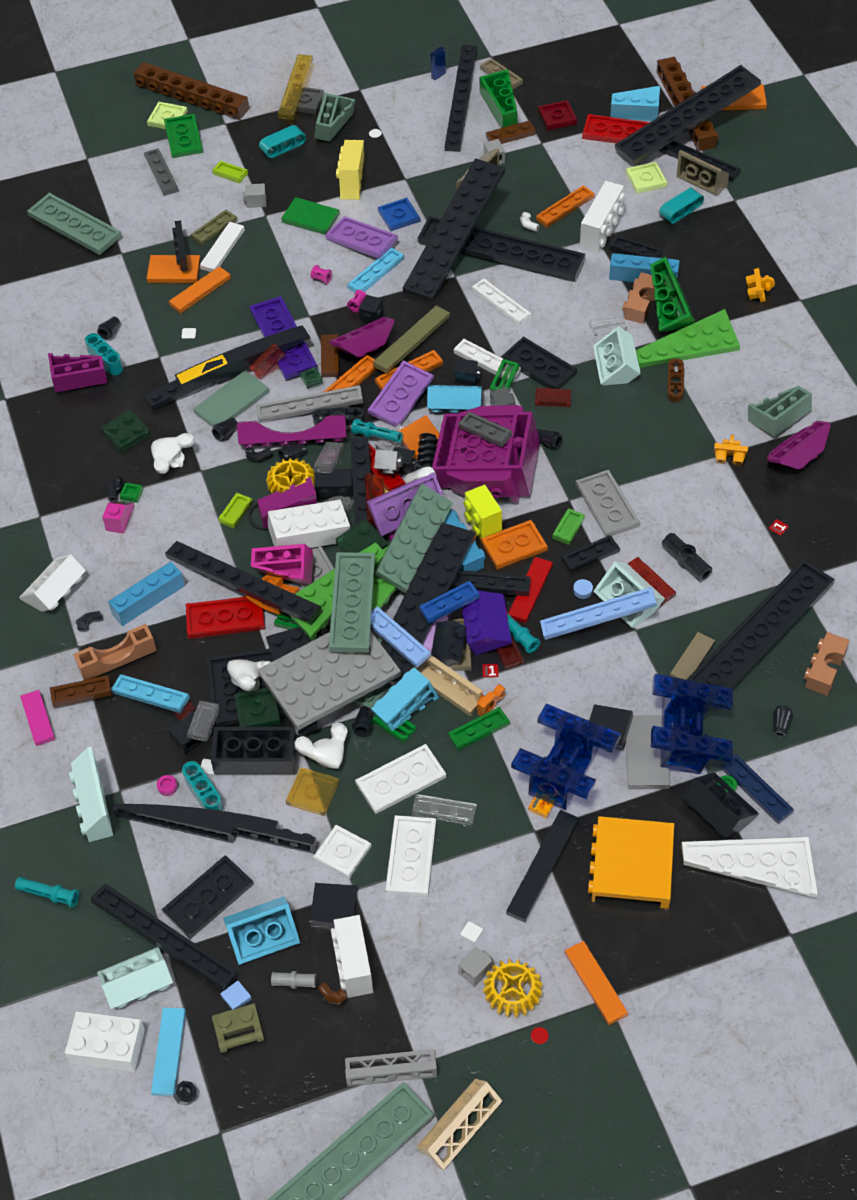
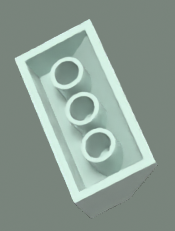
M88 747L71 763L72 771L69 772L71 783L76 785V788L73 789L75 801L79 800L80 804L76 806L78 817L83 819V823H80L82 835H87L88 841L92 842L113 836L99 768L92 747Z

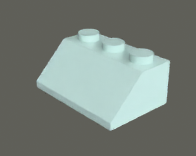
M619 326L593 345L601 385L629 383L641 374L633 336Z
M615 561L593 592L603 601H607L652 586L627 563ZM653 587L657 603L656 607L621 617L632 628L654 614L665 598Z
M158 947L97 972L111 1009L124 1007L131 1000L143 999L148 996V993L155 990L162 991L168 988L169 984L173 983Z

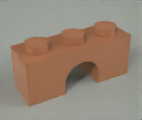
M641 272L639 278L635 279L633 290H630L628 294V301H625L623 304L624 319L644 324L649 313L650 300H655L652 275Z
M829 632L826 633L824 639L820 638L817 646L819 652L818 654H813L810 662L813 666L811 669L807 668L804 679L807 680L805 688L828 696L837 670L830 668L827 664L834 663L841 666L848 649L849 639Z

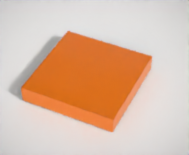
M427 415L398 431L403 434L401 442L406 449L415 451L416 459L419 454L418 448L420 447L418 445L419 435L431 433L439 439L440 434Z

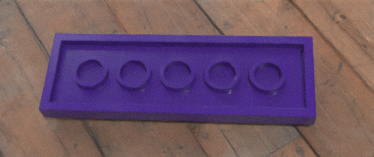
M281 296L249 306L263 338L297 327ZM305 341L274 356L285 380L317 370V364Z

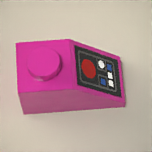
M118 500L109 502L102 516L106 531L124 534L134 503Z

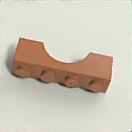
M144 624L129 630L124 640L110 649L97 650L89 647L73 654L83 680H87L157 650L153 636L147 625Z

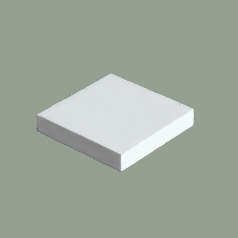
M335 825L313 858L318 863L350 879L371 848V843Z

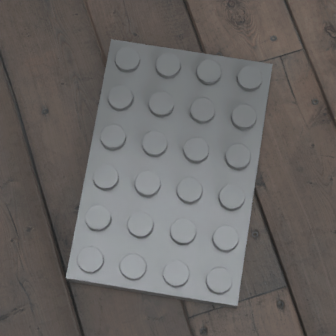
M371 631L369 652H329V632L257 669L259 676L297 730L401 676L400 669Z

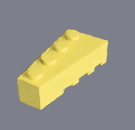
M345 140L344 146H341L338 169H336V178L339 179L340 199L360 200L364 140Z

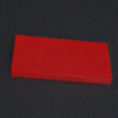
M588 114L582 139L618 143L650 122Z
M246 597L186 604L188 639L265 630L263 608L254 604Z

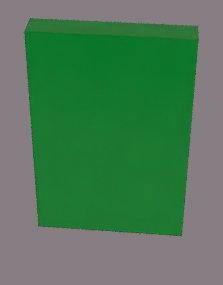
M195 114L164 119L172 158L203 153Z
M295 197L281 220L282 223L326 235L339 216L340 211L336 208Z

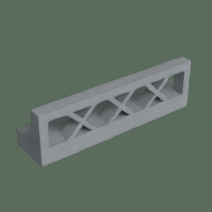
M434 1049L345 1058L347 1087L437 1077ZM421 1057H431V1061L417 1062ZM400 1059H405L407 1062H409L403 1064H395ZM380 1061L386 1064L384 1066L372 1067L376 1062ZM361 1064L364 1068L351 1069L350 1065Z

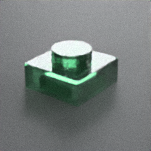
M316 367L300 372V378L307 389L323 383V378Z

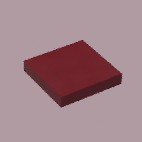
M568 100L538 106V112L547 130L577 124V118Z

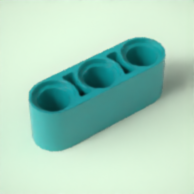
M292 125L263 138L259 143V148L267 157L274 158L301 146L306 141V135L296 125Z
M688 188L664 203L659 209V215L671 224H674L699 208L704 202V196L693 188Z
M96 333L88 334L85 337L88 354L102 356L105 370L109 374L118 375L123 371L119 353Z
M194 761L184 764L182 772L185 783L200 806L204 809L223 811L221 797L201 766Z

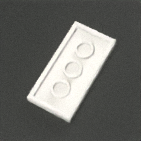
M425 744L356 779L355 783L374 813L377 814L445 779L446 773Z
M395 815L386 893L428 897L436 818Z

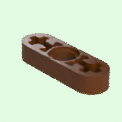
M675 358L671 359L668 363L667 398L671 402H680L683 399L684 362ZM675 366L678 368V371H677V372H676V371L674 372V367H675ZM677 378L680 382H673L671 379Z

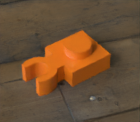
M498 684L493 692L490 691L485 696H481L477 702V714L482 716L492 711L496 707V703L504 698L505 693L503 691L506 688Z

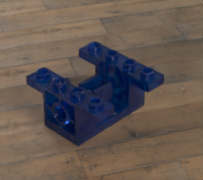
M655 674L652 682V695L663 697L661 727L653 725L650 747L661 749L660 767L700 775L710 759L730 763L733 759V741L710 737L708 734L703 735V717L711 706L731 710L733 707V689Z
M546 703L538 716L537 723L556 730L553 748L547 757L544 756V758L520 748L511 763V768L530 776L529 795L566 810L574 794L588 799L596 784V779L585 774L599 748L613 753L620 740L621 733Z

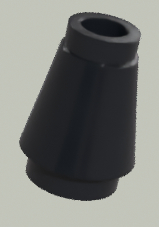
M113 316L101 323L97 329L98 335L103 339L111 338L118 328L120 320Z
M231 417L215 424L212 428L213 436L217 440H225L237 427L236 419Z
M537 430L540 442L551 449H558L561 446L563 437L559 432Z
M303 443L283 446L278 450L281 462L283 459L289 461V458L295 460L306 453Z
M779 705L773 711L774 735L779 737L786 735L793 718L790 707Z
M367 706L360 707L352 724L353 731L358 736H367L372 730L371 709Z

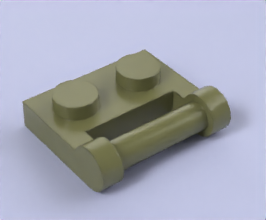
M255 1003L212 1016L221 1053L227 1052V1049L253 1041H264ZM251 1029L255 1030V1032L248 1033L242 1036H238L228 1040L224 1039V1037L231 1036L237 1033H241Z

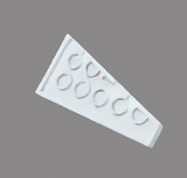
M808 837L682 842L681 844L683 865L817 898L818 893Z

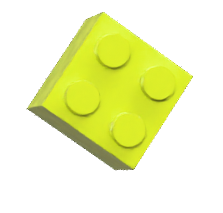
M486 485L465 492V501H463L465 507L464 518L467 523L470 522L473 532H476V536H479L481 539L502 531V510Z

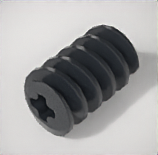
M431 433L419 435L418 445L420 447L418 448L419 454L417 455L419 461L416 464L418 467L416 471L424 467L433 466L437 448L436 444L438 443L436 435Z

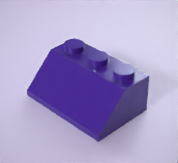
M478 591L480 598L462 607L467 644L476 655L512 644L503 594Z

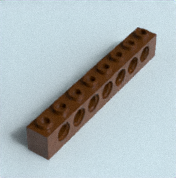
M675 57L657 60L656 73L674 107L696 93L692 89L691 82H688L686 73L682 71L680 62ZM709 119L688 131L698 151L716 148V142L719 137Z
M145 62L134 72L137 86L241 120L249 110L247 96Z

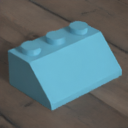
M428 386L427 408L431 409V412H442V409H449V412H460V409L470 410L482 404V386Z
M284 896L223 918L238 964L300 943L289 905Z

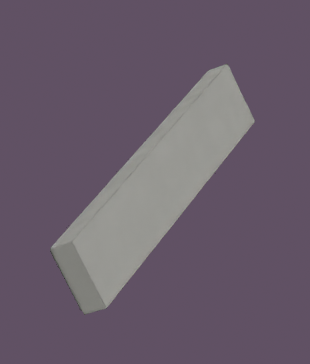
M358 385L256 405L258 421L261 423L313 413L318 409L363 403L361 387Z

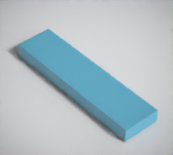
M390 248L380 259H377L347 284L348 289L354 293L356 290L367 291L403 261L404 254L394 248Z
M121 674L111 689L113 694L178 713L183 711L190 699L187 693Z
M163 1008L151 1089L152 1096H173L178 1074L186 1014L185 1008Z

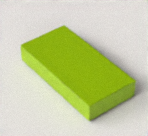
M220 160L213 168L212 173L240 184L248 175V170Z
M236 493L219 516V523L235 529L253 504V499Z

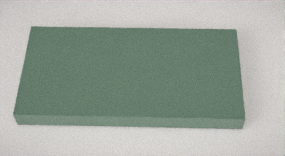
M245 370L193 408V411L206 423L214 427L215 424L231 417L236 418L269 393V388Z

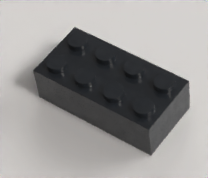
M214 727L211 755L213 773L295 774L296 749L294 743L297 739L295 727Z

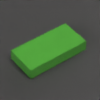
M568 508L554 531L552 539L570 545L585 519V514Z

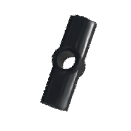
M669 533L662 540V546L678 560V565L681 568L688 569L699 580H705L712 573L713 568L696 554V548L684 543L675 533Z

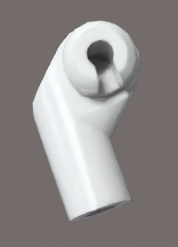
M523 212L522 217H520L522 226L525 229L537 232L539 224L531 222L530 213Z

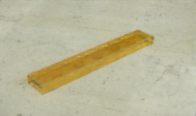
M297 55L278 111V118L294 119L313 61V55Z

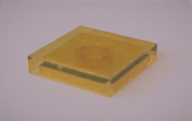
M301 767L287 796L286 805L325 816L338 787L339 778Z

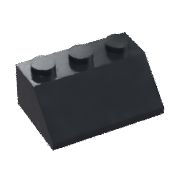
M715 772L694 778L681 796L687 801L686 803L689 807L695 809L704 821L710 823L716 829V832L725 838L737 835L759 815L748 802Z

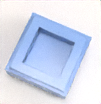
M239 981L220 993L223 1000L232 1010L242 1007L252 999Z

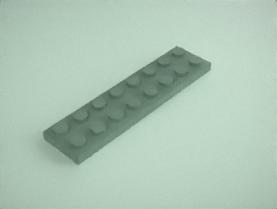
M402 1082L268 1200H341L432 1120L434 1114Z

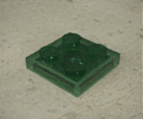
M131 410L101 426V431L120 452L151 435L150 430Z
M366 519L335 538L336 543L345 553H359L375 542L382 550L388 546L386 540Z
M268 688L234 694L240 727H267L280 724L276 699Z

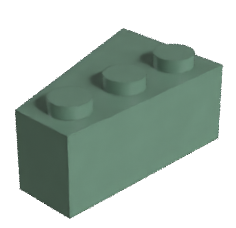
M324 93L316 121L314 138L330 141L353 115L355 99Z
M796 386L778 393V396L772 399L767 397L759 404H749L748 421L776 437L812 410V393L800 386Z

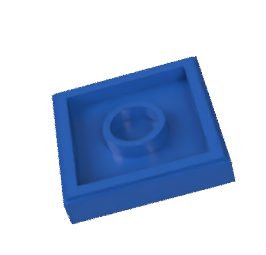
M407 197L377 207L378 213L390 232L420 222V216Z

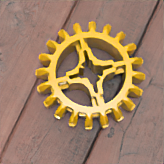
M289 458V461L283 459L282 463L276 462V465L271 466L270 471H268L267 487L271 494L277 491L282 493L289 490V486L293 484L298 486L305 483V479L311 477L315 487V473L310 464H306L304 460L299 462L298 458L295 460Z
M509 958L507 964L500 961L499 967L493 965L492 972L488 971L486 973L487 979L483 981L485 986L483 993L486 995V1002H491L490 1008H497L498 1015L505 1011L507 1018L510 1013H514V1017L517 1018L518 1012L525 1016L527 1014L526 1009L533 1011L534 1005L539 1004L538 997L542 996V991L540 990L542 982L539 981L540 975L535 974L534 967L528 969L527 961L521 965L519 958L516 960V963H512V960ZM498 981L502 983L503 987L499 994L495 990ZM526 982H528L531 988L527 996L522 989Z

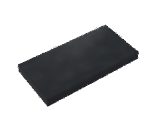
M524 336L501 356L503 359L519 363L523 374L554 393L560 390L578 372L576 367Z
M225 855L161 910L189 939H192L252 887L254 882Z

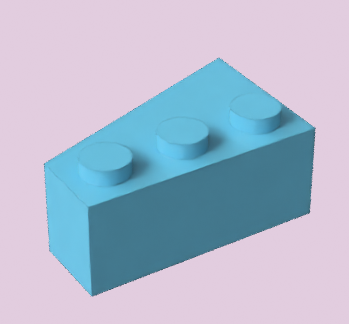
M660 86L613 93L610 117L653 121L658 117Z
M413 667L403 675L396 685L389 689L382 699L376 701L371 710L380 721L393 731L406 720H409L411 718L410 714L417 709L422 711L425 709L424 704L431 699L436 701L439 699V696L431 682Z

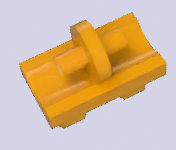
M759 268L754 269V275L746 276L750 300L759 298L760 302L766 301L764 289L770 291L775 285V280L768 275L762 278Z
M730 435V440L723 439L722 444L715 443L713 454H715L716 463H725L726 456H733V464L742 465L744 458L747 456L748 446H740L741 441L734 440V435Z

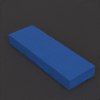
M468 581L420 605L419 609L427 622L431 623L480 598V595L471 581Z

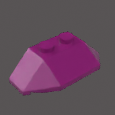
M382 317L329 341L330 345L356 358L363 357L365 353L376 351L379 349L378 347L385 345L393 327L394 319Z
M815 421L811 426L805 427L793 434L772 450L767 460L796 470L804 468L805 464L817 458L818 454L824 451L831 426L830 422Z

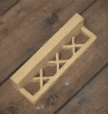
M432 655L419 667L416 668L414 666L431 682L436 693L469 716L477 710V702L483 696V690Z
M475 1079L416 1147L422 1154L430 1156L437 1166L444 1170L502 1102L501 1098L486 1081ZM488 1093L493 1101L488 1107H483V1098ZM472 1111H477V1120L474 1124L468 1125V1115ZM462 1129V1138L458 1142H453L455 1130ZM442 1146H447V1155L441 1160L436 1153Z

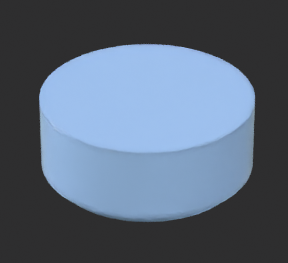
M578 580L574 584L573 592L576 597L586 599L592 595L593 585L588 580Z

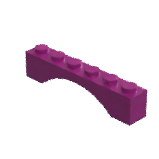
M345 415L326 416L315 426L298 432L272 430L257 421L237 422L238 445L243 444V447H254V443H261V446H271V442L287 445L289 441H297V444H301L313 439L315 442H325L327 438H332V441H343V437L347 436Z

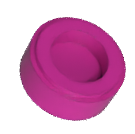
M164 775L158 779L157 789L161 795L171 796L177 791L178 784L173 776Z

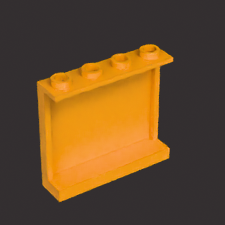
M598 816V824L593 825V837H597L596 843H592L591 855H595V862L591 861L590 874H594L593 881L589 880L588 893H592V902H595V896L656 901L660 902V908L669 909L674 823Z

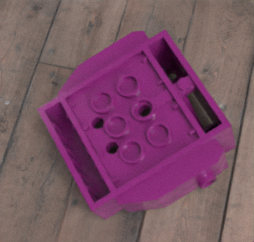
M519 405L478 406L457 414H444L432 466L440 488H451L452 491L465 496V492L486 485L493 497H510L512 502H518L519 497L530 496L540 443L533 413L525 412L524 408ZM468 412H471L512 430L513 435L503 447H500L459 428L458 423Z

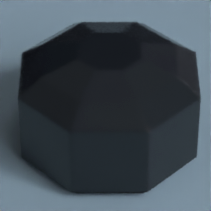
M182 1081L174 1088L173 1097L178 1104L187 1105L196 1098L197 1089L192 1082Z

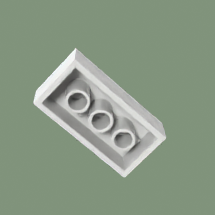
M608 181L604 182L581 222L580 248L599 253L600 249L605 246L607 237H610L612 234L613 226H616L618 223L619 215H622L625 206H623L625 193L623 185Z
M341 500L268 511V529L274 546L306 544L309 548L349 541L350 524Z

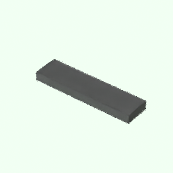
M159 148L144 152V157L163 196L179 192L178 186Z

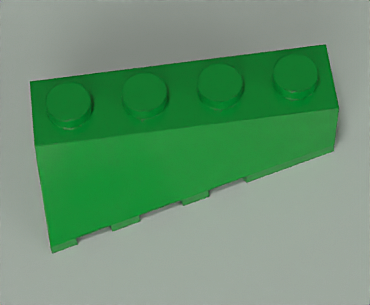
M509 70L479 77L480 93L500 127L503 128L517 124V107L511 87Z
M664 257L650 264L659 331L680 330L694 323L695 319L669 260Z

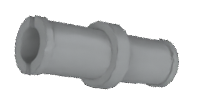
M292 971L291 973L272 972L271 984L272 986H291V989H296L297 987L316 988L317 974H300L297 971Z

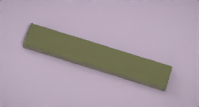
M435 306L374 360L373 366L388 373L450 317V312Z

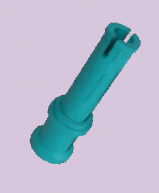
M355 419L351 426V431L354 435L362 434L368 438L377 437L400 443L403 439L402 432L375 426L373 422L365 423L360 419Z
M507 613L510 632L514 635L515 641L521 643L527 653L534 652L539 647L540 640L534 638L530 634L529 629L521 627Z
M23 877L17 878L15 882V890L46 897L55 904L60 902L67 904L70 908H74L79 900V890H68L63 888L62 885L50 886Z

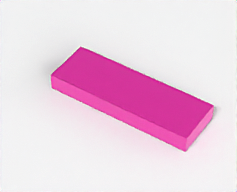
M36 690L21 695L20 698L35 745L38 746L55 740L40 691Z

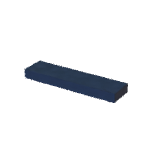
M737 754L721 765V769L727 775L732 776L737 781V785L777 824H780L793 814L794 809Z

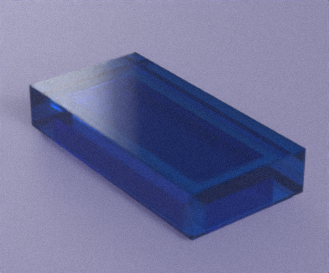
M442 46L430 53L431 78L433 80H437L446 74L445 48Z

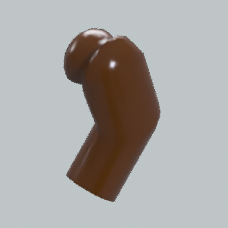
M327 982L322 983L318 987V990L330 1004L340 1005L343 1003L342 1001L347 999V994L343 989H339L337 992L333 991Z

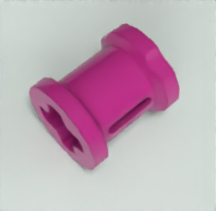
M314 265L310 274L311 279H318L323 281L324 284H328L332 278V270H325L320 268L319 265Z
M356 290L354 297L347 302L348 308L358 313L359 307L367 294L362 290Z

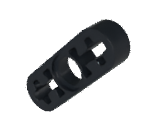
M359 407L318 409L312 414L314 425L330 415H345L346 426L352 425L355 419L364 421V411Z

